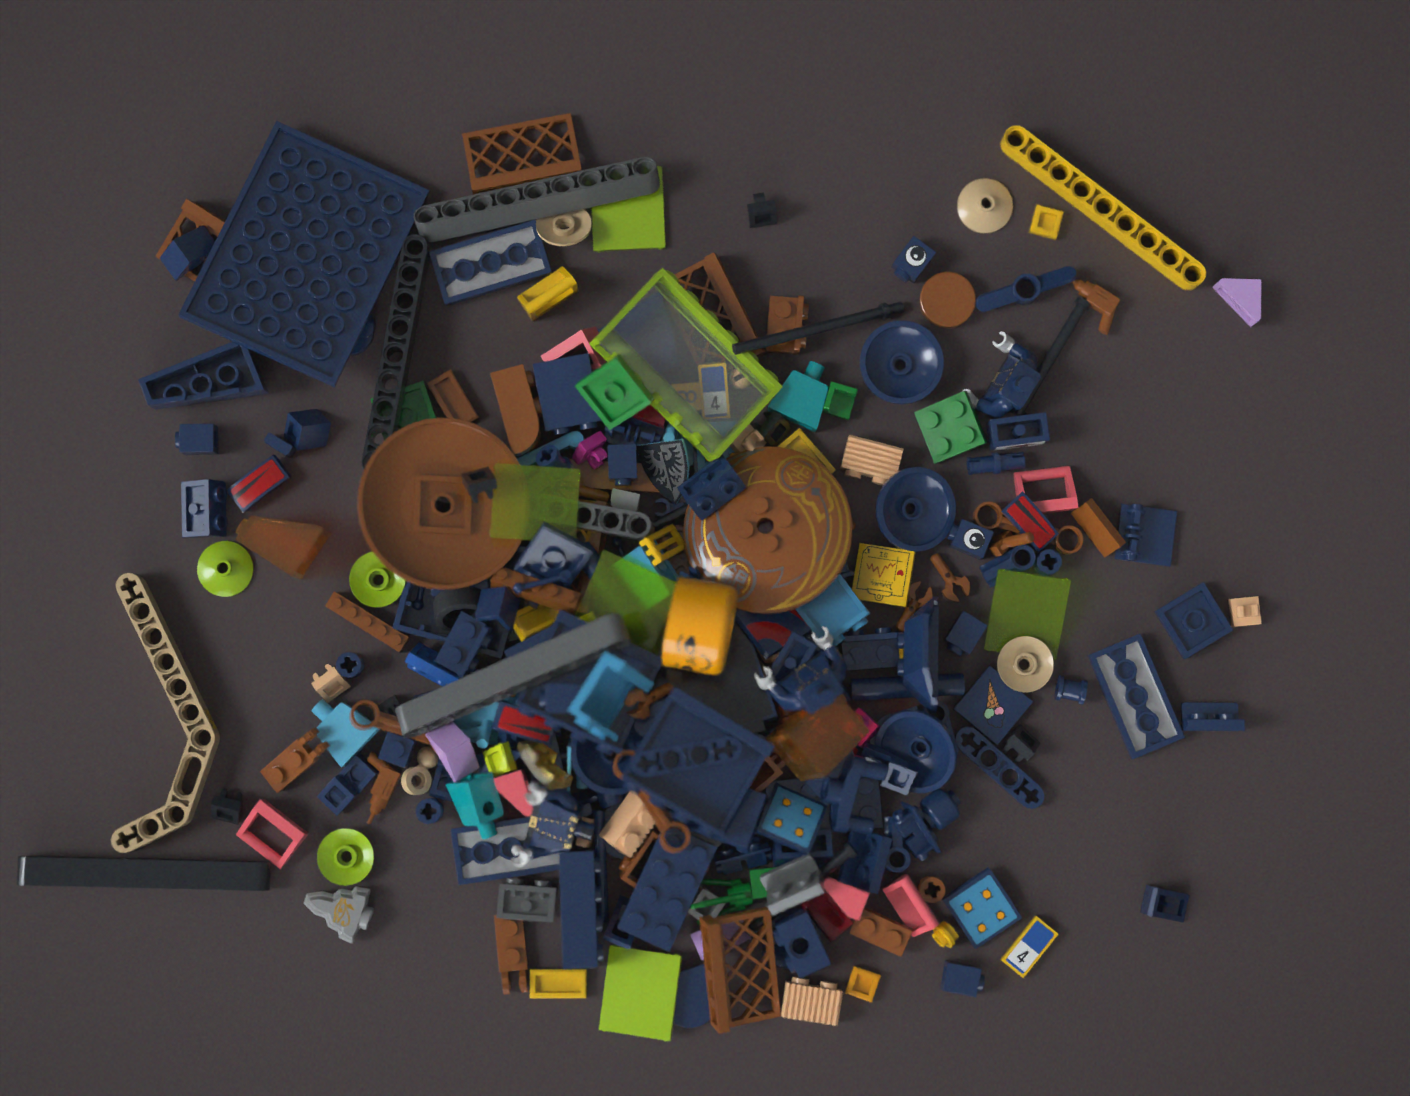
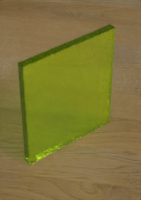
M495 463L493 470L497 489H493L490 538L532 540L545 521L577 539L576 526L580 469Z
M603 550L579 609L575 613V617L590 623L604 616L619 613L623 617L630 643L652 652L655 649L657 639L670 612L677 582Z
M998 569L984 650L1000 652L1003 646L1010 640L1021 636H1030L1042 641L1049 648L1053 660H1056L1071 580Z

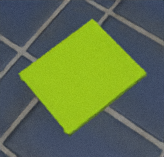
M657 166L660 187L656 192L592 207L594 252L665 249L662 166Z
M615 944L610 945L599 1030L659 1039L665 1042L671 1041L682 956L634 948L629 950Z

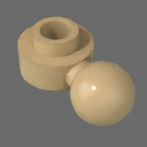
M431 746L421 748L417 753L418 766L408 768L402 775V787L410 795L424 794L431 787L432 778L428 769L435 767L439 756L433 751ZM413 776H414V777L416 778V780H417V783H416L415 786H414V785L412 784V782H411V779H412Z

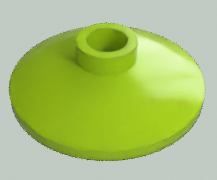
M220 541L207 547L201 554L197 565V574L202 586L210 593L221 597H230L242 592L251 582L254 571L253 561L248 551L241 545L231 541ZM226 563L228 565L226 573H220V564Z
M373 552L361 556L352 566L349 576L350 588L354 596L361 603L376 608L394 603L401 596L406 584V580L398 577L386 568ZM382 575L384 582L381 585H376L374 583L375 576Z
M344 828L331 832L322 840L317 852V863L321 873L326 879L337 885L347 886L360 882L369 874L374 862V851L370 841L364 834L354 829ZM345 851H349L352 854V859L349 862H345L342 859V854Z

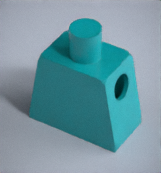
M810 361L804 374L793 370L782 385L783 387L770 402L767 411L772 413L775 410L786 420L815 433L829 388L826 384L819 382L825 367Z
M492 772L470 773L455 783L451 781L446 784L464 826H477L482 840L498 834L493 820L503 816L504 811Z

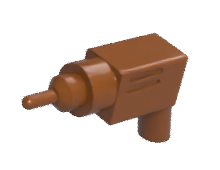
M1074 280L1071 283L1074 284L1075 290L1079 291L1078 295L1085 298L1092 305L1091 308L1102 314L1098 330L1108 335L1120 299L1088 280L1086 282Z
M371 751L367 762L376 768L379 774L370 792L373 796L369 802L371 804V815L367 821L368 824L372 823L374 816L380 814L382 809L385 810L402 773L393 769L384 760L378 759L379 756Z

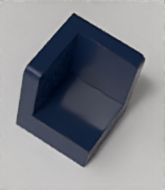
M318 409L288 412L284 437L297 451L325 447L328 441L331 422Z
M506 586L482 589L475 618L478 621L497 619L506 630H512L520 601Z

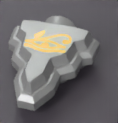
M356 886L353 890L340 889L334 894L325 891L307 893L304 904L315 915L325 918L328 927L338 932L340 939L351 944L355 941L360 928L368 929L374 912V908L367 906L371 889Z

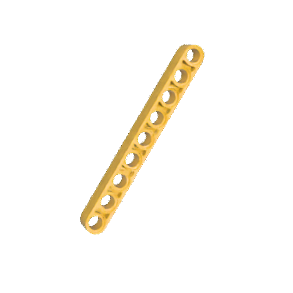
M1014 125L1006 130L1001 140V149L1007 156L1184 290H1193L1204 281L1206 270L1198 260L1021 126ZM1017 136L1021 140V145H1011L1008 137ZM1033 152L1041 154L1043 162H1033L1030 154ZM1052 170H1062L1065 174V179H1055L1052 175ZM1074 187H1084L1087 191V196H1077ZM1096 203L1106 204L1109 208V213H1100L1096 208ZM1121 219L1127 220L1131 225V230H1122L1119 227L1118 221ZM1141 237H1149L1153 242V247H1144L1140 241ZM1163 253L1172 254L1175 263L1173 265L1165 263ZM1185 270L1194 271L1197 280L1195 282L1189 281L1185 276Z

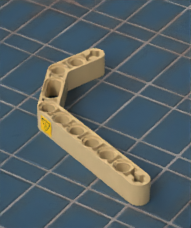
M132 573L121 575L116 582V589L188 737V741L165 806L118 828L113 833L111 838L112 846L121 853L135 851L191 822L220 742L219 731L147 582L143 577ZM129 581L137 583L133 587L135 593L127 591V588L130 586ZM143 604H147L150 609V613L145 619H141L138 615V609ZM159 629L162 633V639L158 644L154 645L150 640V635L152 631ZM170 654L174 658V665L169 670H166L163 667L162 660L166 655ZM182 679L187 687L182 695H178L175 692L174 686L178 680ZM194 704L198 708L199 714L195 720H190L186 713L188 707ZM203 730H207L211 735V741L206 746L199 742V734ZM197 757L202 763L201 770L193 792L187 795L182 791V783L191 759ZM176 806L184 810V818L180 822L174 820L172 816L173 809ZM151 819L156 820L159 825V829L154 835L147 830V823ZM137 832L140 837L131 839L129 844H123L122 842L125 835Z

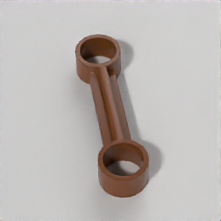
M983 502L973 512L974 524L985 529L993 530L994 528H1000L1006 531L1010 530L1016 534L1020 532L994 502ZM984 506H990L997 513V522L991 526H984L978 520L977 515ZM1064 526L1060 529L1055 528L1059 534L1063 531L1071 530L1078 538L1076 547L1068 551L1059 544L1058 534L1050 544H1053L1059 553L1065 555L1073 554L1082 547L1083 535L1078 528L1074 526Z
M361 700L350 710V723L358 730L366 731L375 727L403 736L398 718L380 712L377 705L370 700ZM365 705L372 709L374 713V721L372 723L361 725L356 721L354 711L358 706ZM426 733L410 738L431 745L425 735Z
M621 751L614 759L613 771L619 779L623 773L617 767L618 760L625 755L633 756L635 751ZM640 791L637 795L661 831L660 843L663 849L669 853L683 851L690 842L688 828L682 823L675 822L665 807L662 810L648 802L650 796ZM677 828L685 834V843L682 847L672 848L667 844L665 834L668 829Z

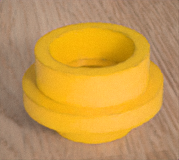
M942 921L937 927L933 928L934 933L932 937L941 947L947 946L952 948L955 945L958 935L950 924Z

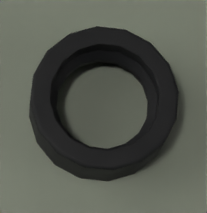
M467 586L441 591L433 602L437 626L450 632L461 611L475 617L481 590L476 587Z

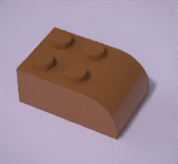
M523 364L490 373L511 451L516 459L537 449L542 439V426L539 419L543 417L539 398H534L532 391L537 390L531 370L526 371Z

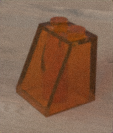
M250 516L248 520L246 518L243 519L237 527L236 533L238 535L235 540L292 577L301 580L332 533L319 525Z
M843 694L837 696L831 705L823 706L815 713L809 714L804 710L797 711L765 738L768 743L775 746L773 748L774 751L800 781L826 777L869 732V729L864 725V719L848 706Z

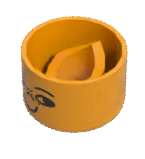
M679 576L671 602L662 655L663 666L710 675H718L723 671L729 652L737 608L738 593L734 587Z

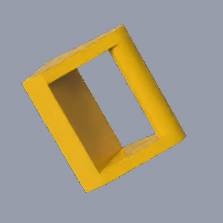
M562 266L517 296V299L531 320L534 321L579 290L573 276Z

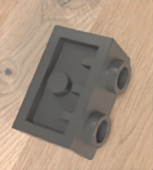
M806 854L760 875V881L767 891V907L772 915L824 893L823 874L811 854Z
M507 878L506 883L499 884L497 918L554 922L558 888L551 887V881L535 880V885L532 886L523 885L524 879Z

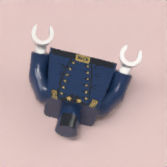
M999 332L1004 337L1003 342L997 344L993 341V345L1004 353L1009 352L1010 355L1006 357L982 398L978 400L969 389L963 390L968 392L974 409L976 408L978 412L996 418L1021 409L1041 378V374L1036 371V355L1020 344L1015 343L1014 339L1005 332Z
M822 627L825 631V636L821 639H818L814 632L812 633L814 641L820 648L825 649L824 652L821 651L779 680L777 684H775L773 674L768 667H763L767 675L766 678L761 679L755 674L759 687L764 690L769 689V694L787 711L804 710L809 714L815 713L823 706L831 705L835 698L844 691L841 682L845 678L847 665L836 645L832 646L833 636L826 627Z
M536 782L529 784L528 787L532 794L526 793L525 797L528 803L533 805V810L524 843L527 847L526 849L521 845H514L512 847V853L520 855L516 858H511L515 866L522 867L527 864L529 859L568 851L571 849L576 837L591 841L596 824L580 820L583 805L565 787L542 785L540 788Z

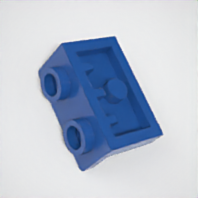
M420 642L409 652L405 660L408 663L407 667L442 687L462 679L457 676V673L435 662L439 653Z

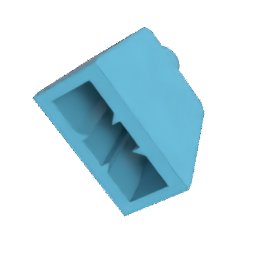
M321 699L311 710L322 721L317 727L319 731L317 736L321 742L327 741L329 743L328 751L341 767H345L381 729L372 727L366 731L358 730L352 726L349 720V713L352 709L350 705L341 702L333 709L324 699ZM358 710L354 711V717L359 724L368 725L373 722V720Z

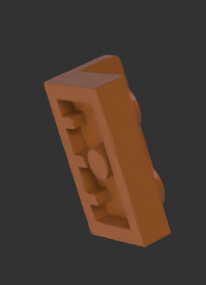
M798 295V298L770 296L767 335L802 327V320H808L809 304L804 303V296ZM806 337L766 347V352L799 355L800 347H806Z

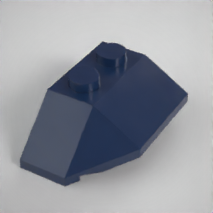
M932 597L904 623L903 632H898V649H903V659H898L897 675L903 676L902 685L930 713H936L938 706L939 597Z

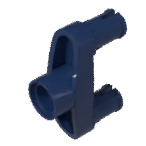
M851 754L846 759L837 779L824 778L820 789L821 802L831 803L830 821L833 831L841 833L851 831L871 835L874 820L872 818L852 815L851 811L860 778L867 777L885 781L888 774V766L886 764L868 761L862 756Z

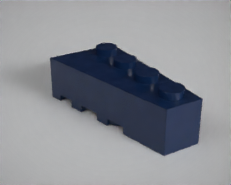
M230 342L138 379L148 406L155 410L269 394L253 351L235 342Z
M594 851L559 853L563 969L599 967V961H604L603 944H598V932H603L602 915H597V903H602L601 886H596L595 875L601 874L600 857H595Z

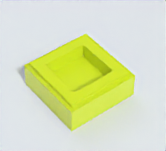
M508 742L483 751L488 771L492 772L494 778L517 769Z

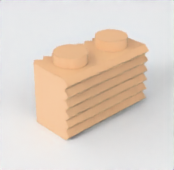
M849 435L840 470L845 471L844 475L847 477L861 479V475L872 478V483L883 486L893 474L898 472L904 449Z
M630 791L599 835L628 857H633L636 848L640 847L639 843H643V838H646V834L650 833L649 829H653L655 822L637 794Z
M792 977V981H785L781 1017L838 1026L843 991L842 989H837V983L821 981L820 986L809 984V979Z

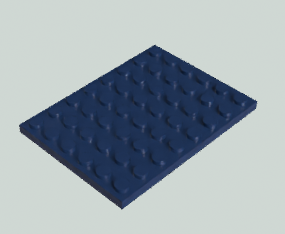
M276 121L178 314L179 318L336 387L401 253L402 244L409 236L415 224L414 213L419 207L424 205L429 195V190Z

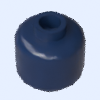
M938 788L919 802V808L925 816L923 822L931 830L933 828L943 830L960 816L958 805L961 802L952 790L946 792Z

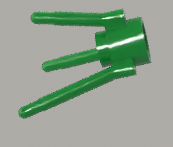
M702 879L701 884L731 886L732 888L727 889V896L692 903L690 908H703L729 902L731 907L721 910L717 917L745 910V906L753 904L749 882L741 883V879Z

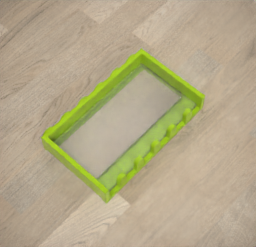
M661 268L589 345L607 362L620 354L655 398L651 405L711 462L722 455L783 386L778 382V377L772 371L765 370L758 363L759 359L753 352L749 351L735 355L732 350V344L739 342L737 336L733 332L725 330L718 323L719 319L711 311L705 310L699 304L696 295L691 291H686L672 272Z

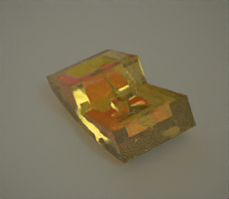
M535 741L518 743L517 748L524 762L543 785L549 790L570 787L573 777L554 764L558 753L543 743Z

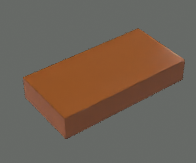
M451 369L427 383L447 418L471 423L479 419Z
M1092 498L1071 513L1104 557L1126 543Z

